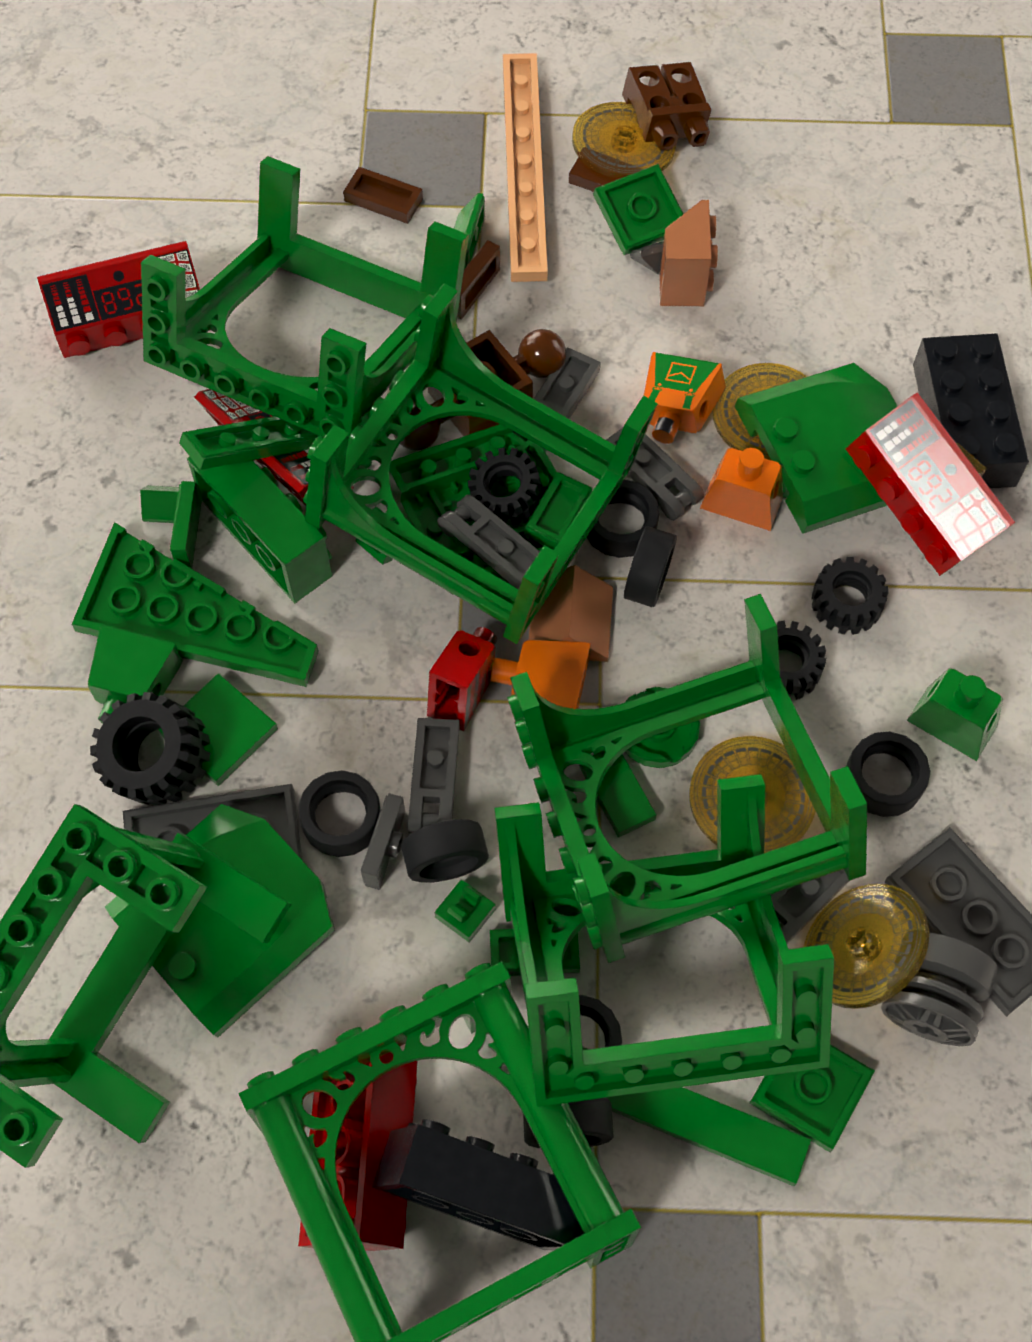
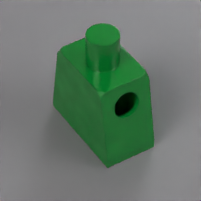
M101 625L88 678V688L95 701L104 704L98 720L104 712L111 714L114 711L111 705L117 700L127 703V695L136 693L143 696L144 692H152L158 696L164 695L183 662L176 644Z
M948 668L927 687L907 721L977 761L998 726L1003 698L998 693L987 688L985 682L980 677L975 675L966 676L955 669Z

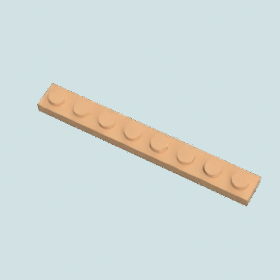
M537 53L503 54L511 282L547 281L548 269Z

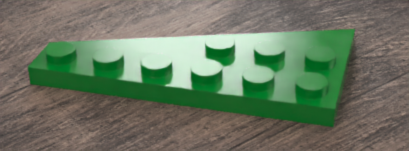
M115 522L72 622L75 632L98 637L100 627L104 625L175 643L180 656L183 658L307 687L319 652L316 643L278 620L272 621L256 611L253 605L244 600L241 602L229 595L225 588L177 559L172 560L158 552L152 544L143 539L141 541L127 533L124 527Z

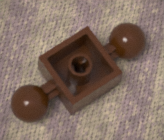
M537 329L528 333L519 345L518 355L514 357L510 355L490 330L466 342L475 356L492 373L533 398V381L528 374L538 378H547L549 374L558 371L566 359V347L563 340L555 332L547 329ZM428 387V393L435 400L430 405L433 407L442 406L444 403L442 393L434 387ZM454 394L453 402H455L456 404H463L466 402L464 400H457V395ZM415 402L413 403L412 412L408 413L412 416L418 415L421 412ZM474 416L443 417L427 422L413 430L400 445L410 450L428 448L437 440L441 424L448 420L452 421L463 436L499 425L500 423Z

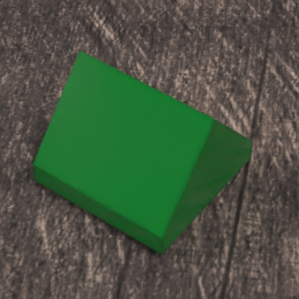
M147 485L140 489L142 521L174 523L179 487Z

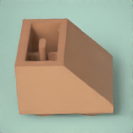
M709 200L699 201L665 228L659 276L660 306L704 307L706 292L713 291L714 271L710 268L717 267L718 247L717 245H712L711 238L716 236V216L710 215Z

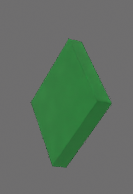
M659 164L597 187L593 192V196L623 256L630 254L631 250L663 241L665 228L683 215Z
M219 673L184 705V707L194 712V717L202 720L205 725L201 732L209 735L210 744L204 746V750L210 752L211 755L210 762H203L201 769L206 770L205 775L217 786L221 785L278 730L277 724ZM158 729L160 735L164 738L162 729Z
M830 1044L829 1067L764 1076L750 1104L800 1135L811 1139L813 1143L831 1153L875 1070Z

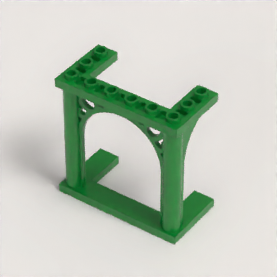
M267 156L260 162L257 240L202 289L186 297L185 268L151 254L141 262L143 361L262 412L276 416L281 420L319 436L325 437L334 424L349 432L350 436L362 417L371 409L376 399L388 390L396 373L399 370L405 371L410 365L411 356L417 347L414 335L422 319L418 316L419 308L426 296L429 294L434 296L444 283L458 291L454 309L457 322L469 234L434 221L427 231L422 280L420 283L297 234L301 169ZM278 268L406 318L366 361L367 343L329 328L321 337L319 377L290 376L262 368L247 360L233 347L225 330L228 317L234 309ZM207 344L216 345V346H219L220 348H219V349H216V348H214V347H212V346H209V345H207Z
M444 283L434 296L431 294L427 295L419 308L418 316L422 319L414 335L417 347L411 356L409 367L405 372L399 370L396 373L389 387L390 392L385 398L378 397L370 409L369 419L364 426L358 424L349 436V432L334 424L325 437L320 435L312 443L307 454V458L310 459V468L305 477V481L308 482V490L303 499V502L306 504L305 521L318 529L325 520L502 622L506 625L503 637L518 644L630 472L658 403L643 395L624 424L617 445L610 443L515 389L492 373L475 356L462 337L454 315L458 291ZM428 387L438 389L444 397L442 406L433 407L429 405L423 396V391ZM454 394L457 395V400H464L466 402L463 404H456L455 402H453ZM415 402L421 412L418 415L412 416L408 413L412 412L413 403ZM448 416H474L489 419L508 427L600 481L555 549L552 550L545 545L542 547L523 576L519 589L421 533L399 510L391 492L389 468L399 444L413 430L427 422ZM390 434H394L397 438L391 440L388 438V436ZM372 460L380 463V467L377 470L367 469L372 465ZM369 480L377 483L380 486V490L372 495H359L353 492L351 487L359 481ZM380 503L385 505L387 508L386 513L380 512L377 505Z
M761 594L744 599L749 651L748 662L626 703L598 709L562 707L541 697L532 686L527 672L510 677L515 694L507 697L515 720V727L522 744L521 748L529 770L537 767L540 777L533 779L540 802L549 801L552 811L545 814L553 838L560 836L563 838L565 847L558 850L566 874L572 872L576 874V878L573 879L574 885H572V890L579 910L583 913L591 944L594 950L603 948L608 963L625 958L622 946L624 944L844 869L849 881L866 875L867 802L848 766L831 771L829 777L780 678L777 625ZM762 699L824 827L825 833L710 872L690 876L654 873L632 864L618 854L604 837L599 827L596 813V802L601 782L616 759L630 747L646 738ZM605 750V755L601 759L596 760L595 757L590 755L593 753L595 756L600 751ZM580 764L590 768L593 774L589 779L577 781L567 777L564 774V770L570 765ZM573 792L585 793L586 799L581 803H577V797ZM587 829L595 830V833L591 836L584 835ZM587 847H588V848L593 847L592 850L590 851V853H589ZM609 861L613 868L603 875V867L600 862ZM624 876H630L635 880L634 890L628 897L618 894L611 888L616 880ZM655 885L661 890L659 892H648L649 898L643 899L646 893V886Z
M762 775L717 780V849L630 860L629 862L658 874L690 876L710 872L763 854L765 846V782ZM539 802L494 808L506 922L512 921L528 1017L533 1084L537 1107L829 1067L834 956L829 944L789 949L776 916L771 895L709 915L730 929L742 944L769 1025L583 1050L576 978L564 979L562 969L568 945L574 936L585 927L586 923L572 890V885H574L573 879L576 878L575 872L566 874L565 869L546 871L542 813ZM611 863L602 864L603 875L613 868ZM624 876L616 880L611 888L618 894L628 897L634 890L635 880L630 876ZM655 885L646 886V893L643 899L649 898L648 892H659L661 890ZM581 912L580 914H578V915H576V916H564V915H561V914H569V913ZM555 927H556V928H560V929H564V930H562V931H560V932H555V933H554Z
M74 804L0 921V1150L24 1168L35 1166L63 1121V1118L19 1087L55 1084L137 1143L146 1142L170 1104V1101L100 1054L99 1051L168 939L173 932H180L198 901L262 943L270 941L292 904L184 834L177 833L171 842L114 827L84 806ZM101 885L130 904V910L50 1038L9 1040L6 1033L7 1018L82 898Z
M503 962L492 967L490 963L478 965L465 974L466 980L450 988L447 984L436 986L422 996V1002L408 1009L404 1005L394 1007L379 1017L380 1023L364 1031L361 1027L350 1029L336 1038V1045L320 1053L318 1049L306 1051L292 1060V1067L276 1075L273 1071L262 1073L247 1083L248 1089L238 1093L246 1112L265 1137L354 1342H441L586 1262L591 1269L633 1245L641 1229L633 1210L629 1209L624 1212L568 1103L536 1106L529 1028L511 995V977ZM463 1017L471 1034L475 1032V1036L467 1047L457 1049L450 1043L449 1033L453 1023L458 1018ZM439 1027V1042L429 1047L422 1045L420 1042L421 1036L425 1034L426 1038H429L434 1033L435 1028ZM489 1034L493 1043H489L488 1048L492 1049L496 1056L486 1059L482 1058L478 1051L483 1047L486 1036ZM405 1044L404 1050L402 1051L400 1046ZM391 1052L394 1056L393 1060L388 1064L382 1063L380 1056ZM425 1059L455 1060L486 1072L508 1090L515 1099L584 1234L402 1332L341 1196L336 1174L337 1143L342 1125L352 1105L361 1093L380 1076L396 1067ZM371 1062L372 1067L365 1064ZM503 1065H505L509 1074L505 1073L500 1068ZM345 1074H352L355 1078L354 1084L345 1090H339L330 1082L332 1080H346ZM312 1092H324L336 1100L337 1110L329 1117H314L304 1110V1098ZM307 1127L315 1131L326 1130L328 1135L326 1141L316 1148L314 1143L315 1135L311 1134L307 1137L304 1128ZM319 1159H325L324 1170L320 1166Z

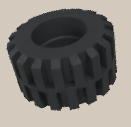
M144 692L143 696L136 693L127 695V703L120 700L113 703L111 706L114 711L111 714L104 712L99 719L103 722V725L100 729L94 728L92 737L97 739V743L90 746V755L97 758V761L92 763V766L96 773L102 775L99 780L103 785L111 788L112 792L146 805H150V803L153 805L167 804V800L178 802L183 799L182 791L191 793L197 787L193 783L196 777L203 779L206 770L201 769L203 762H210L211 753L204 750V746L210 744L209 735L201 732L205 728L202 720L194 717L195 713L163 695L158 696L152 692ZM162 729L165 740L163 752L153 766L141 771L138 763L140 745L150 733Z

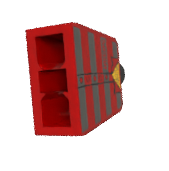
M478 627L473 634L463 630L456 631L429 671L428 717L433 719L459 720L460 730L465 731L491 681L496 650L495 644L497 642V637L491 630Z

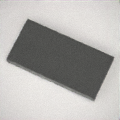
M292 784L123 811L124 829L172 842L177 833L188 834L220 804L265 819L302 859Z
M949 827L889 875L885 883L896 895L900 896L898 898L911 912L913 910L918 920L920 917L921 923L930 933L949 936L970 944L987 954L996 963L998 973L989 998L1007 1017L1032 996V914Z

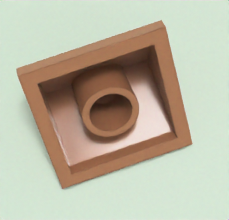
M576 565L568 567L530 624L528 640L591 643L589 661L608 662L613 587Z

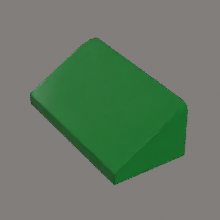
M477 193L459 212L454 229L469 234L464 269L473 259L485 221V197L483 193Z

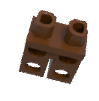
M692 63L662 64L661 70L658 65L628 68L622 96L626 104H632L636 112L638 125L643 130L642 136L644 141H655L659 150L672 149L677 145L678 139L687 138L692 147L704 146L710 133L708 120L711 114V107L708 102L706 103ZM682 74L680 82L674 80L672 75ZM644 76L650 77L649 84H643L639 78Z

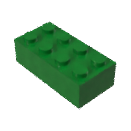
M190 456L187 458L201 502L294 604L332 577L329 562L332 556L326 547L325 540L328 539L324 528L321 526L318 529L305 521L300 503L291 493L285 495L278 488L276 478L267 467L264 466L260 469L254 460L200 470Z

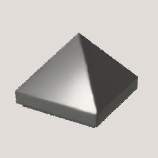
M664 242L631 250L630 256L633 260L659 274Z

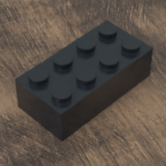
M998 333L922 338L913 363L919 395L990 489L1016 487L1029 460Z
M423 1119L421 1125L408 1123L407 1127L390 1131L372 1188L545 1251L556 1250L584 1234L554 1174L537 1169L538 1161L536 1159L518 1153H511L509 1158L493 1152L495 1145L489 1141L472 1136H467L466 1141H462L449 1136L450 1128L448 1126L427 1119Z

